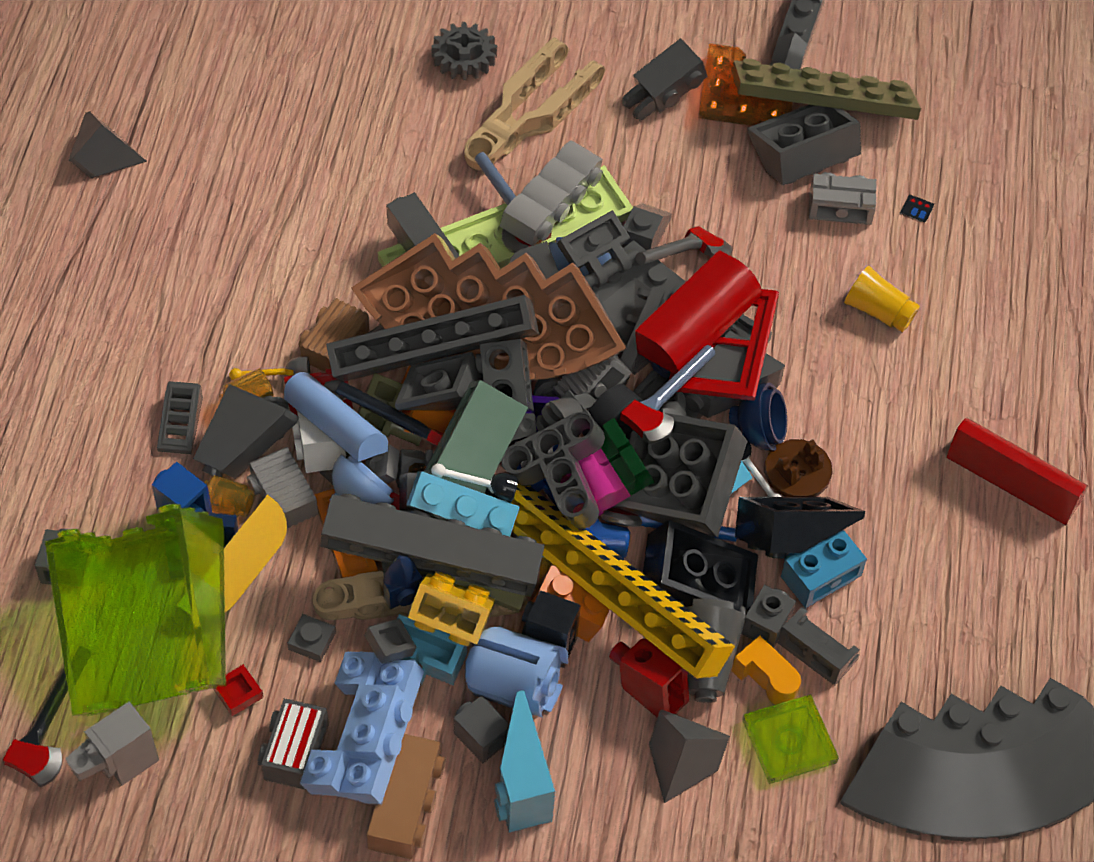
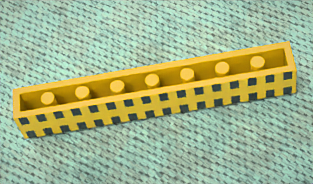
M517 484L516 493L511 503L520 506L512 532L517 536L533 538L537 543L543 544L542 556L695 678L718 676L735 645L586 529L573 526L558 507L531 486Z

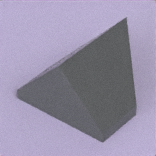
M90 111L85 113L69 157V161L90 178H94L147 162Z
M660 710L649 746L664 803L718 771L730 738L729 735L665 710Z

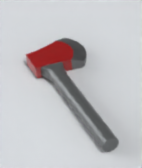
M697 226L688 229L683 239L639 252L635 258L639 265H645L692 249H699L709 257H712L718 250L731 255L732 246L723 239Z

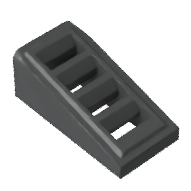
M173 381L167 383L157 445L158 452L192 455L203 401L201 385ZM174 409L190 410V412H175ZM171 422L188 424V426L171 425ZM168 435L186 436V439L168 438Z

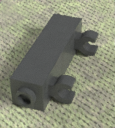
M415 192L396 198L386 204L387 225L397 238V243H400L406 252L436 233L446 242L455 259L459 257L457 251Z

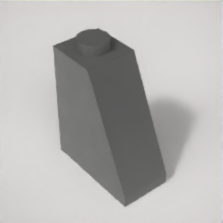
M729 331L724 336L725 338L743 339L732 331ZM717 344L714 347L715 356L693 377L740 382L748 347ZM765 353L758 385L772 383L775 388H778L781 384L785 365ZM683 392L686 398V407L693 412L702 414L706 418L726 411L732 406L740 405L742 400Z
M229 384L193 459L204 464L202 471L221 480L223 474L236 479L249 467L250 462L257 460L297 423L299 416L282 406Z

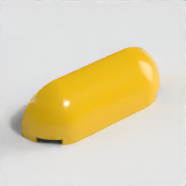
M267 494L180 602L179 608L195 617L213 618L227 612L238 601L280 548L286 536L287 522L285 514L272 497Z

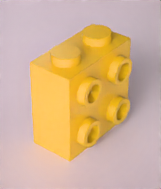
M436 571L434 575L428 573L419 585L407 618L414 620V626L421 630L434 633L438 629L450 634L448 638L455 643L469 646L470 642L478 644L495 602L494 598L489 597L490 591L470 584L468 588L455 584L456 578L443 572Z

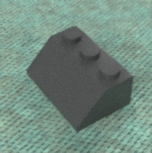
M809 104L748 128V135L766 173L781 185L794 183L797 179L819 173L825 168L847 162L849 159L862 154L860 122L844 110Z

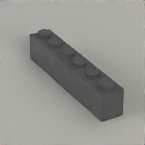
M522 295L327 343L326 346L332 376L345 382L374 375V373L378 374L480 349V344L538 335L539 330L533 303L528 297Z
M332 494L320 542V547L390 564L396 557L400 555L406 556L414 561L419 571L432 574L439 571L451 575L457 580L532 597L536 586L544 550L543 544L537 543L536 540L530 537L518 536L514 538L505 536L496 529L482 528L480 530L468 527L464 522L455 519L438 520L431 518L429 514L422 511H412L409 513L397 510L388 503L379 502L371 504L363 502L360 498L350 494H342L340 496Z

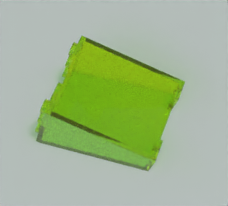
M170 504L159 507V513L146 516L147 524L155 525V529L144 531L143 528H131L122 531V537L111 539V536L96 537L95 532L80 533L79 529H69L58 532V538L45 541L72 716L98 715L115 711L129 701L133 706L226 685L223 519L210 516L207 511L195 512V508L183 509L180 504Z

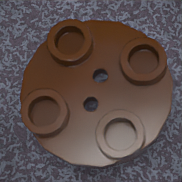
M789 439L778 443L776 450L769 451L764 465L765 477L770 486L784 497L819 496L828 488L833 474L830 458L813 439L810 441Z

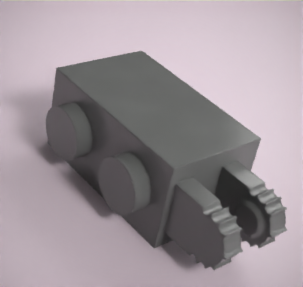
M680 38L633 74L637 85L624 95L622 104L625 107L632 108L635 104L641 102L640 105L635 107L633 116L640 121L656 110L659 113L663 112L666 108L674 106L688 91L700 86L703 80L708 77L703 61Z

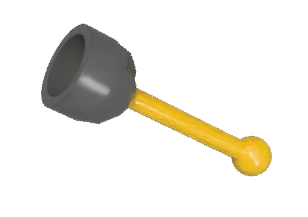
M306 356L291 359L287 363L286 368L249 371L233 368L229 372V377L232 381H239L245 377L291 376L299 372L311 374L309 357Z

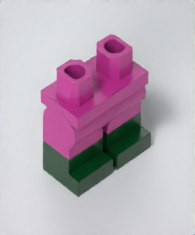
M615 418L602 425L605 436L602 447L597 452L578 461L598 505L599 516L603 514V510L617 505L654 483V480ZM571 473L563 476L560 483L569 480ZM584 503L575 506L573 513L579 512L583 508Z

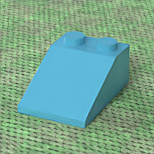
M524 690L518 691L516 694L500 768V782L495 783L497 798L494 799L496 813L499 821H506L509 833L553 821L555 789Z

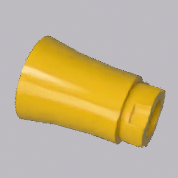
M869 265L859 275L844 301V304L875 317L889 327L894 326L901 332L908 328L920 308L919 304L910 300L908 295L882 278Z

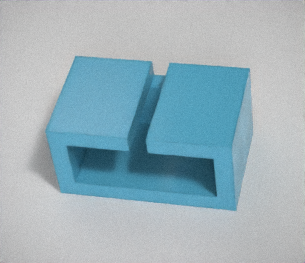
M399 614L397 619H401L417 647L413 656L399 660H415L418 665H422V669L426 670V675L454 685L468 654L467 646L451 641L448 638L450 634L436 629L434 633L421 630L414 626V620Z

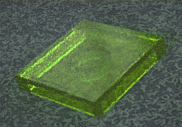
M811 694L743 714L742 721L769 784L838 763L839 756Z

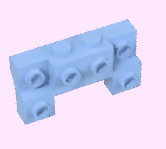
M345 651L334 684L345 695H355L337 751L311 750L300 784L311 795L338 796L365 804H382L397 755L401 751L402 739L407 724L412 717V708L424 674V670L415 660H396L381 665L374 652Z

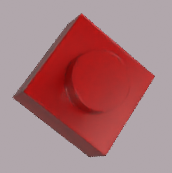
M244 664L212 682L213 690L231 716L264 698L263 691Z

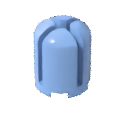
M499 626L489 627L482 632L478 644H474L466 659L465 678L467 686L475 696L480 697L482 695L487 700L514 708L517 692L524 690L531 714L543 718L542 711H552L563 688V685L558 684L561 663L568 664V652L564 647Z

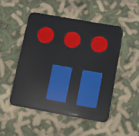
M910 194L900 213L925 223L935 204Z

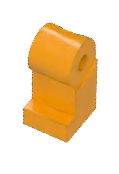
M758 636L734 658L731 672L741 681L749 675L758 685L766 690L767 698L777 706L784 707L794 703L801 685L800 674L763 637Z

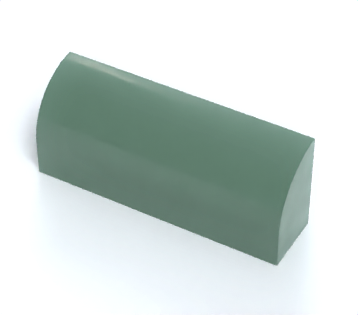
M481 380L470 382L424 472L432 475V466L442 464L448 470L491 480L528 407ZM446 476L441 477L481 493H485L487 487ZM409 507V508H411V509L414 510V511H421V510H418V509ZM429 514L431 518L446 521V519Z

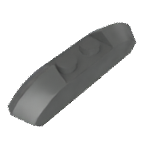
M825 0L791 1L770 63L771 66L773 63H783L792 69H802Z

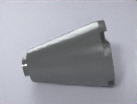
M693 599L692 606L686 608L735 645L717 677L695 678L687 671L689 694L694 695L695 700L698 702L713 703L717 701V697L725 694L745 623L746 609L741 606L739 611L734 610V603L725 600Z

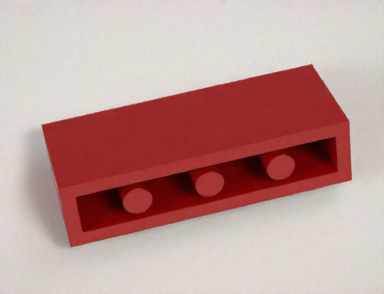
M718 250L635 330L637 353L676 374L706 345L711 346L762 296V289L757 278L741 261Z
M965 418L957 427L946 457L1064 525H1067L1088 489V485L969 418Z

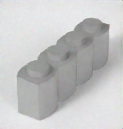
M572 140L567 142L556 157L544 166L539 175L535 176L523 191L508 204L503 211L500 227L531 246L535 245L539 240L545 241L550 235L553 225L557 221L561 223L566 218L570 206L573 203L578 205L585 196L587 188L590 185L594 187L599 182L603 174V170L600 169L603 159Z

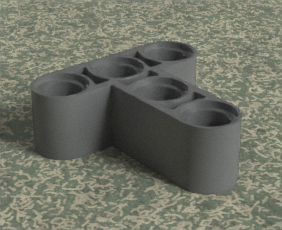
M586 412L574 413L507 448L501 460L502 467L508 474L517 476L518 484L529 486L546 478L559 510L573 526L585 529L597 521L599 508L578 462L597 452L604 444V432L591 415ZM590 428L587 435L579 438L582 431ZM559 444L553 453L548 454L552 446ZM527 460L526 465L522 469L517 470L519 464ZM571 473L569 480L560 483L563 476ZM584 503L583 508L579 512L573 513L575 506Z

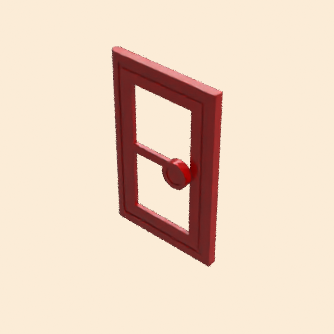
M762 289V296L752 305L757 307L750 340L719 337L711 345L713 349L717 344L748 347L740 382L692 377L677 392L755 400L779 292ZM671 372L669 379H671L675 374Z

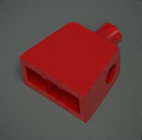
M640 639L632 648L622 641L612 648L609 658L620 668L623 689L656 718H658L661 709L676 715L689 702L687 671L648 639Z

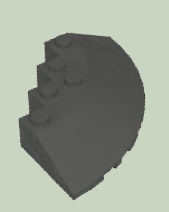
M1051 677L1034 704L1000 686L986 710L982 712L951 693L934 721L901 701L842 797L840 804L880 824L886 822L907 829L906 832L911 834L941 836V839L951 841H971L972 838L991 837L1004 839L1019 836L1023 832L1036 830L1044 826L1045 828L1053 826L1070 818L1073 813L1094 802V707L1083 696Z

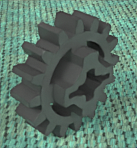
M462 22L461 27L457 28L452 23L450 24L449 31L442 28L440 29V36H434L432 57H434V65L441 66L442 74L450 71L451 78L454 79L459 74L462 75L463 80H467L468 75L472 74L477 79L479 78V71L487 74L489 73V66H495L497 45L495 44V37L488 36L487 28L479 31L478 24L475 23L470 28L467 27L466 22Z

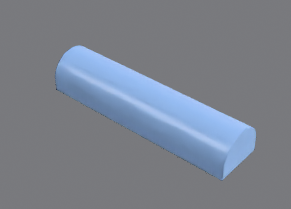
M299 372L287 381L284 389V400L357 461H362L388 451V439L383 433L309 373Z

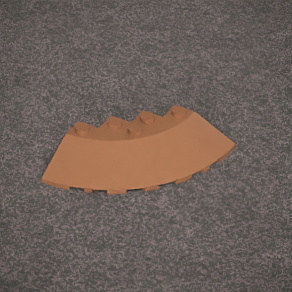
M434 233L351 287L365 309L384 329L525 295L533 303L539 330L538 335L521 339L527 343L530 380L555 378L579 372L602 363L627 349L580 269L573 262L546 279L535 260L527 252L500 269L489 249L482 243H479L455 259L446 242ZM476 349V350H472V351H468V352H473V354H474V356H475V358H476V354H480V349ZM501 353L495 358L494 365L497 370L504 369L508 365L509 355Z

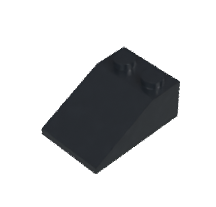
M739 497L735 538L748 543L747 547L749 549L764 550L765 556L782 559L786 558L787 553H802L862 520L865 517V511L830 497Z
M668 520L648 534L643 574L678 602L684 601L683 606L685 607L692 606L693 599H718L733 602L734 610L737 611L740 610L741 606L745 607L747 615L754 601L758 554Z

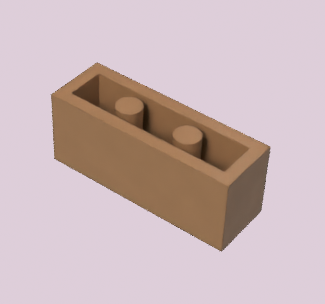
M404 734L401 751L397 755L382 804H376L367 832L369 850L412 859L415 847L422 848L427 830V825H423L422 822L425 812L432 813L436 799V791L432 790L435 778H442L446 757L440 754V742Z

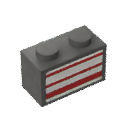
M283 699L280 711L274 710L270 720L269 732H272L269 743L262 744L258 756V765L262 766L264 780L306 790L300 784L311 750H321L329 725L327 708Z

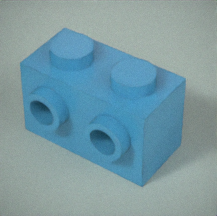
M842 530L802 553H789L784 559L781 578L802 605L807 608L861 577L867 558L848 534Z

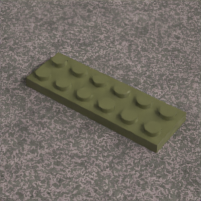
M748 58L743 59V61L734 60L731 72L737 92L740 95L918 120L921 107L911 87L906 82L900 80H892L888 83L879 81L872 76L854 78L838 71L826 74L820 73L819 70L811 67H804L802 70L792 69L783 63H773L771 66Z

